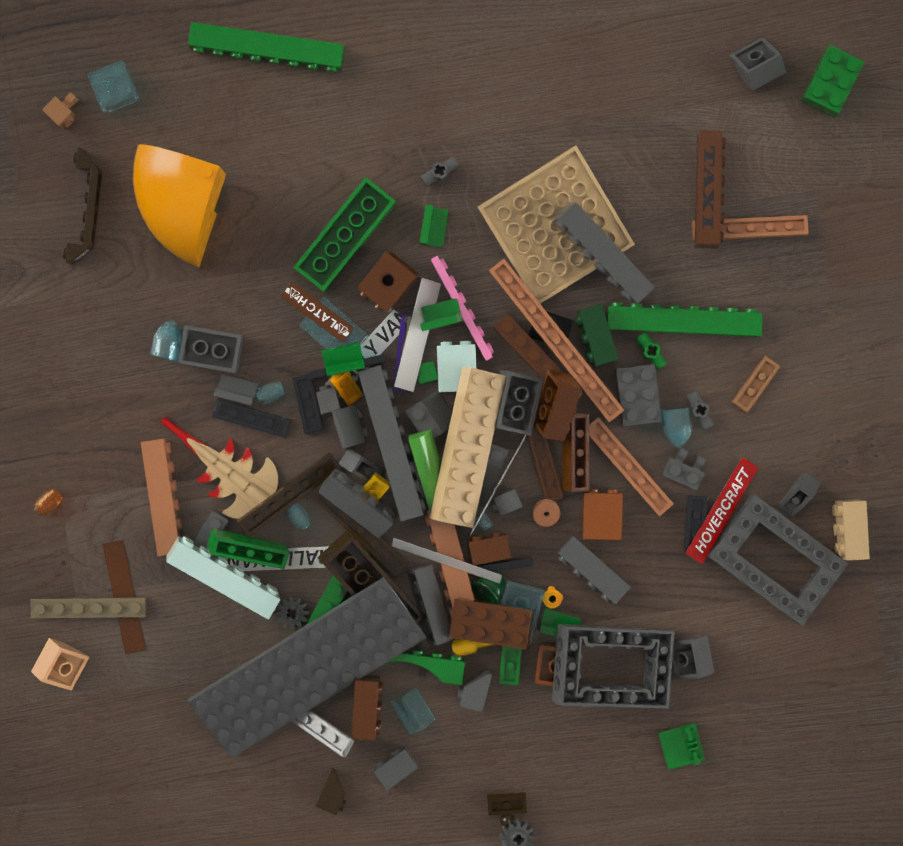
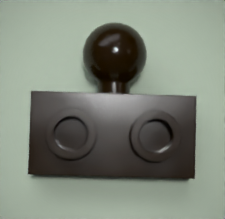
M526 792L487 795L488 815H502L500 819L502 826L509 827V820L513 824L515 823L516 819L513 814L527 813Z

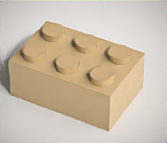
M859 499L836 500L835 505L832 506L833 516H836V524L833 526L834 535L837 536V543L834 545L835 554L843 560L870 559L867 501Z

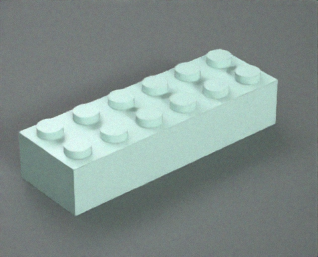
M183 536V538L177 537L166 556L167 563L269 620L281 600L276 587L269 583L267 585L262 584L260 578L253 574L248 576L244 573V569L235 564L232 567L225 558L211 555L206 547L202 545L200 547L193 544L194 541L186 536Z

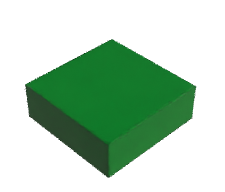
M433 361L420 364L418 372L420 384L438 380Z

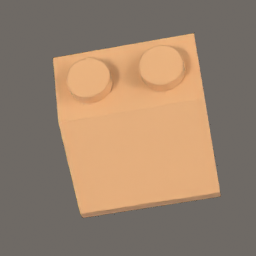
M49 638L31 672L41 682L72 691L89 656L64 642Z

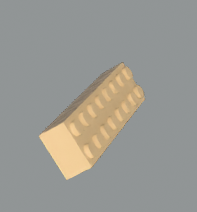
M462 367L430 519L470 528L474 527L506 376L475 368Z

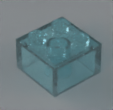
M123 60L87 74L99 106L105 114L141 100L128 66Z

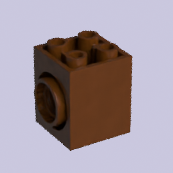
M386 251L357 288L360 290L359 294L366 300L371 299L375 302L374 306L382 313L384 311L390 312L419 278L420 274L392 251ZM388 275H391L394 279L392 285L387 282Z

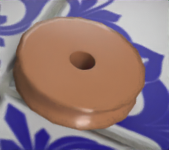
M542 499L533 506L532 516L537 525L547 528L559 521L561 511L555 501Z

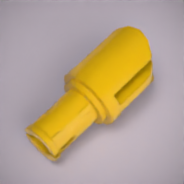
M455 639L452 643V649L455 654L464 656L477 653L478 648L493 644Z

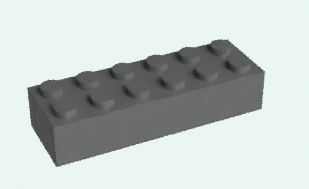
M570 201L553 217L556 220L554 224L561 231L569 234L568 239L575 246L577 245L582 248L581 253L588 260L590 259L595 262L594 267L600 273L608 276L607 281L613 287L621 290L620 295L626 301L639 303L655 288L576 202Z

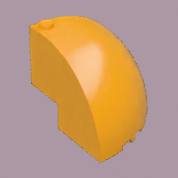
M139 144L134 159L133 186L142 218L155 238L167 250L186 263L199 268L217 216L214 210L226 173L218 165L167 149Z

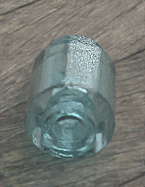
M272 381L257 387L259 391L255 392L259 403L264 402V405L279 400L281 396L285 395L280 381Z
M296 502L285 510L286 516L297 530L301 528L303 531L312 524L310 522L312 517L302 504Z

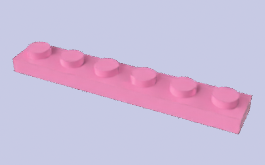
M438 256L432 258L431 262L451 299H458L463 321L485 361L493 358L492 353L494 351L489 342H484L482 337L485 334L480 325L476 327L473 322L476 318L471 309H466L464 303L467 301L462 292L458 293L455 289L457 283L452 275L448 276L446 272L448 266L443 258L439 259Z

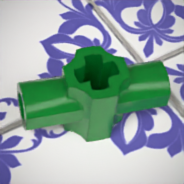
M646 332L636 338L643 349V357L645 359L649 358L652 364H655L656 370L667 364L659 352L660 346L657 343L653 344ZM648 346L655 348L654 356L647 354L649 351Z

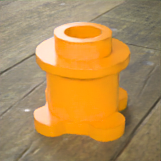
M549 586L547 591L541 594L540 600L550 609H554L561 604L563 595L555 590L554 586ZM551 595L556 597L554 601H549Z

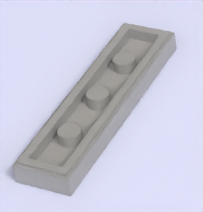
M311 709L292 721L345 758L355 741Z

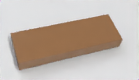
M764 356L731 403L745 413H748L781 366L767 356Z

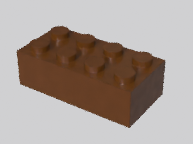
M456 598L454 600L449 638L526 650L530 646L534 609Z

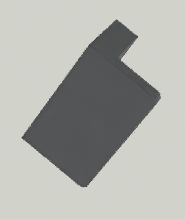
M222 374L214 396L253 406L259 385L255 382Z

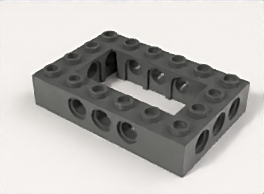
M753 494L750 495L707 555V557L801 626L804 625L848 565L847 562ZM758 523L775 533L779 539L790 544L794 550L802 553L810 562L819 566L814 573H811V578L806 585L800 588V593L797 597L737 554V551Z
M558 624L552 702L561 706L669 709L674 631L665 628ZM581 645L593 648L594 646H604L607 648L617 646L626 649L638 647L646 650L643 685L579 683V678L581 679V674H579L580 659L583 656L581 655Z

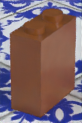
M589 489V491L583 492L582 539L622 540L623 494L618 493L617 489H607V493H599V489Z

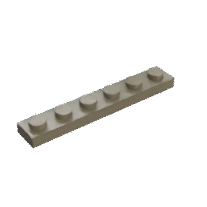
M147 597L30 599L31 618L147 617Z

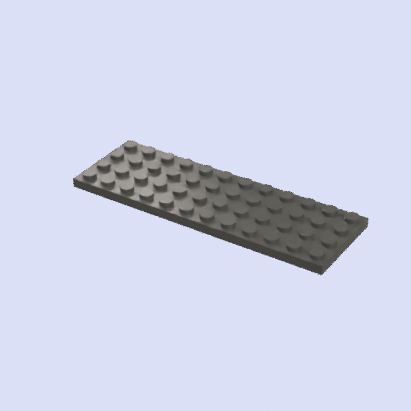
M383 577L188 698V703L233 758L353 684L356 679H361L426 638V634Z

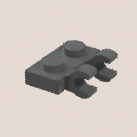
M680 447L675 459L669 457L662 475L698 490L705 475L700 470L706 459L697 455L693 466L690 467L683 463L688 451Z

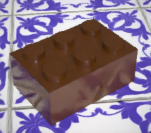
M547 370L534 421V426L543 438L565 441L566 435L570 431V423L572 417L575 416L576 405L581 398L582 389L569 372Z
M364 676L361 679L355 680L352 739L375 740L376 735H380L381 720H378V716H381L382 701H379V696L383 694V682H380V677Z

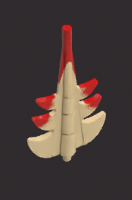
M164 417L161 421V424L172 431L208 467L205 473L197 478L196 481L198 483L211 482L216 478L221 480L219 486L208 494L209 497L225 498L233 493L236 495L235 502L228 509L223 510L224 515L233 519H239L277 491L278 473L275 465L268 457H266L261 470L253 474L251 473L253 458L248 447L245 449L242 458L237 462H233L234 444L232 439H229L226 447L219 453L180 429L168 418Z

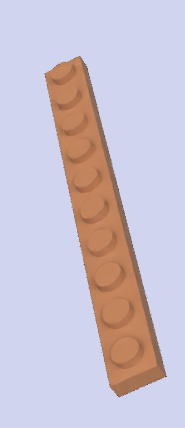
M503 259L489 270L491 275L605 419L610 422L624 411L622 406L507 261Z

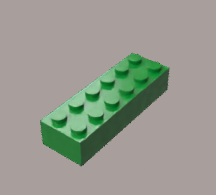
M365 177L293 268L326 293L394 208L396 201Z

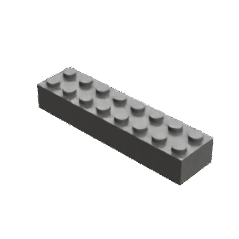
M380 365L359 371L358 374L400 520L405 521L422 516L427 508L424 498L420 499L418 494L421 491L419 480H414L415 466L413 461L409 462L407 456L411 453L408 443L403 442L402 436H405L403 425H399L397 421L400 414L397 406H393L391 400L395 397L392 387L388 388L386 383L389 380L386 368L382 369Z

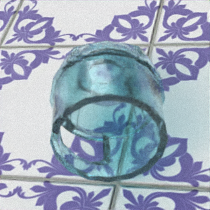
M169 320L157 329L152 338L150 355L178 361L182 334L178 324L174 320Z
M689 407L662 410L661 429H663L665 437L673 446L681 448L691 434L692 424Z

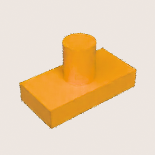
M349 372L336 374L330 379L348 407L363 396V393Z

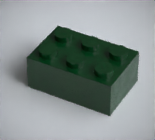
M602 303L579 310L575 317L577 327L582 329L583 334L580 335L583 346H587L588 353H586L588 363L596 367L618 360Z

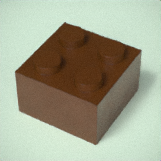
M502 530L490 532L491 536L483 537V534L471 536L472 540L468 541L473 565L511 558L507 534L502 533Z

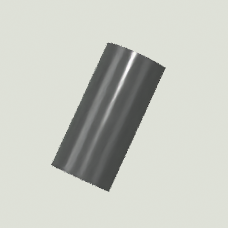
M427 564L406 570L417 609L424 616L421 623L426 634L427 643L439 645L454 639L449 638L451 626L433 565Z

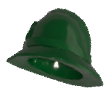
M494 572L502 575L500 583L485 578L473 581L471 587L478 601L500 604L505 589L502 572Z

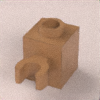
M71 92L63 102L55 96L42 110L63 129L73 123L76 115L70 108L79 99Z

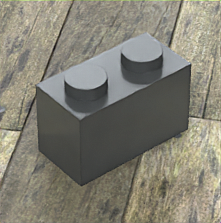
M406 746L403 748L397 747L390 753L392 756L386 760L382 758L375 764L374 773L386 790H389L418 769L419 764Z

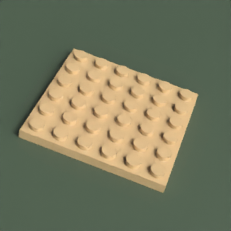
M576 145L477 206L520 279L540 304L596 269L594 267L595 262L590 259L588 260L581 253L582 248L577 245L575 246L568 239L569 234L561 231L554 224L556 220L553 217L570 201L576 202L622 252L635 245Z

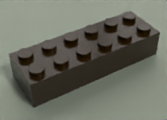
M345 531L317 557L352 596L384 577L416 622L419 623L424 618L421 612L348 532Z

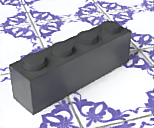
M335 469L322 483L319 493L377 538H380L393 525L396 517L393 510L380 503L375 496L367 493L361 485L354 483L344 472Z
M573 535L557 551L560 555L558 559L566 566L570 563L574 567L572 571L578 577L582 578L584 576L589 581L586 584L594 591L599 589L603 593L601 597L609 604L611 602L617 604L631 588Z

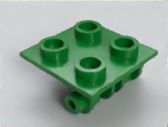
M695 723L658 733L668 770L692 763L693 765L701 764V761L705 760Z

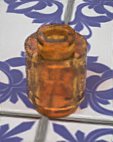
M53 487L50 490L47 489L34 501V509L41 516L43 514L48 516L61 503L60 501L63 497Z

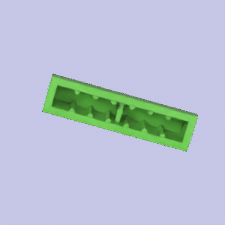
M430 429L409 435V443L429 511L431 512L441 461L432 430Z

